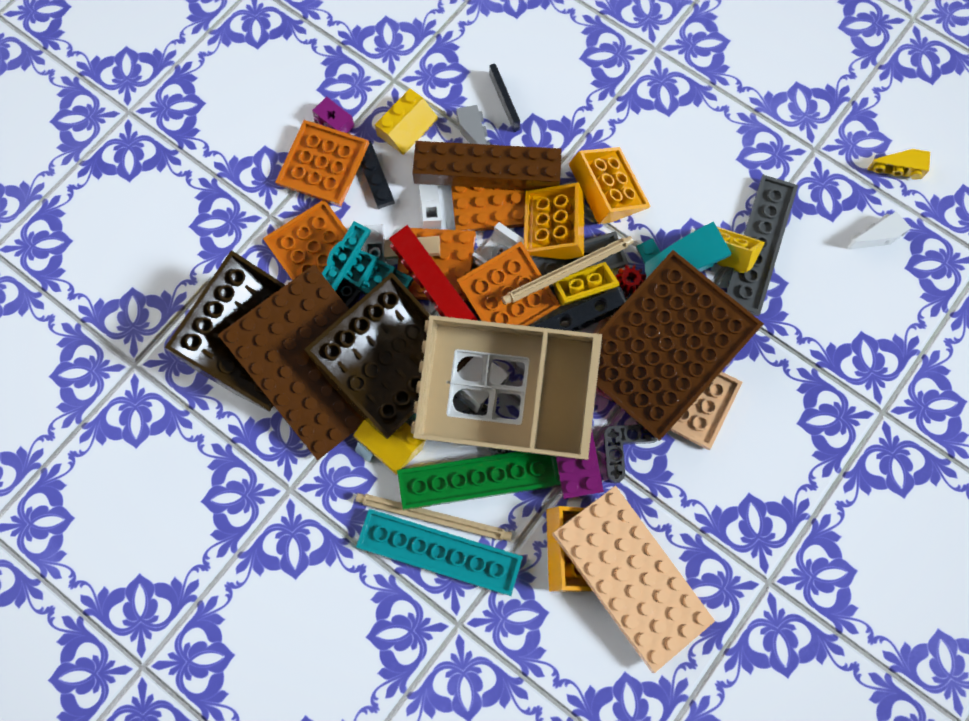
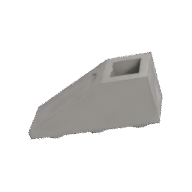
M472 105L456 108L457 121L463 137L470 144L490 145V142H486L485 139L487 137L486 126L482 127V122H484L483 113L478 110V106Z

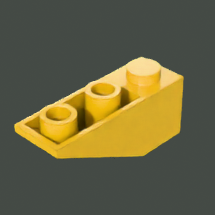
M909 149L876 158L867 170L874 171L875 173L892 174L893 176L910 177L914 180L922 179L929 172L931 152Z

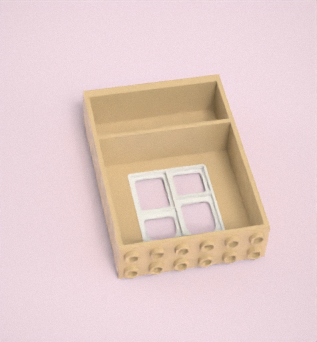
M429 315V321L426 320L424 328L427 338L422 343L424 361H420L419 373H422L421 381L417 382L416 392L419 393V399L414 404L416 422L413 421L411 426V434H414L413 438L588 460L602 334ZM469 356L483 359L482 377L479 382L467 381L459 376L457 366L461 359ZM498 359L524 363L525 370L522 386L490 383L492 361ZM461 389L487 391L489 393L487 414L481 416L457 411L453 405L454 395ZM499 393L515 394L521 397L518 419L496 417L495 411Z

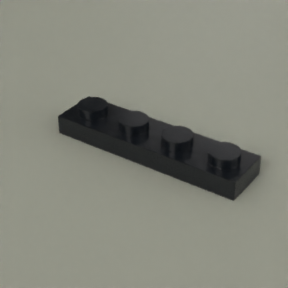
M370 140L361 161V167L377 208L381 209L395 204V201Z

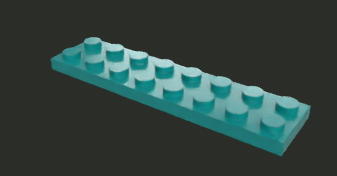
M372 509L368 510L356 545L358 549L510 597L512 596L523 558L521 555Z

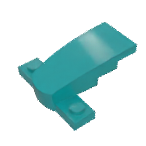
M353 221L342 241L338 242L330 251L327 266L322 272V275L335 291L341 281L345 279L360 289L365 295L391 272L407 289L410 288L414 281L412 277L398 271L396 267L361 250L371 230Z
M714 221L681 238L661 252L653 238L636 246L645 264L647 278L672 250L677 252L700 272L730 257L732 254Z

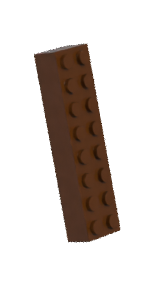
M415 141L412 170L414 184L536 190L560 186L562 148Z

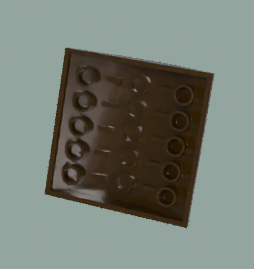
M231 250L164 348L218 385L270 412L273 404L230 352L218 334L284 287L285 284Z
M392 272L304 349L330 385L355 412L386 439L414 414V404L419 399V393L416 392L417 382L421 381L422 373H419L420 361H424L422 343L427 338L424 328L426 320L429 321L430 315ZM469 357L460 360L457 372L471 360Z

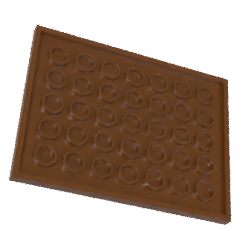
M672 250L597 333L602 334L596 387L660 441L764 323L677 252Z
M314 264L226 328L218 336L318 461L355 432L364 419L330 385L304 351L308 345L349 310Z

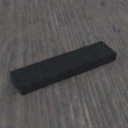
M495 63L490 64L489 76L513 132L519 131L520 118L497 65Z

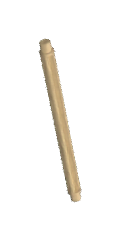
M631 236L621 238L518 287L501 297L504 305L510 302L514 303L531 293L539 291L610 255L622 251L634 243Z
M358 493L356 496V502L362 503L364 506L500 541H511L512 532L505 531V529L424 508L403 511L402 503L369 494Z

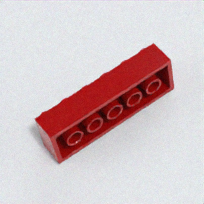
M408 225L389 238L392 242L390 245L391 249L402 259V264L410 274L414 272L412 275L413 279L421 289L425 288L423 293L432 304L436 303L434 308L440 316L477 320Z

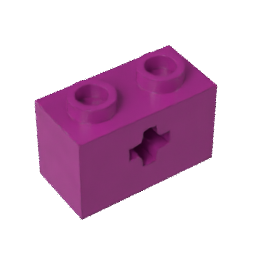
M327 96L312 110L316 124L344 133H348L355 126L353 117Z

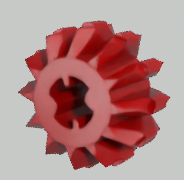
M626 265L624 269L620 268L618 274L615 275L619 282L618 287L622 288L626 297L629 293L633 294L646 279V275L641 274L642 268L636 270L635 265L632 266V269Z

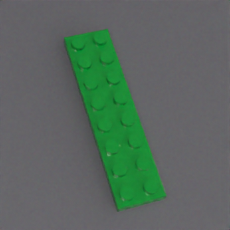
M511 452L397 470L403 511L561 486L556 456L526 452Z

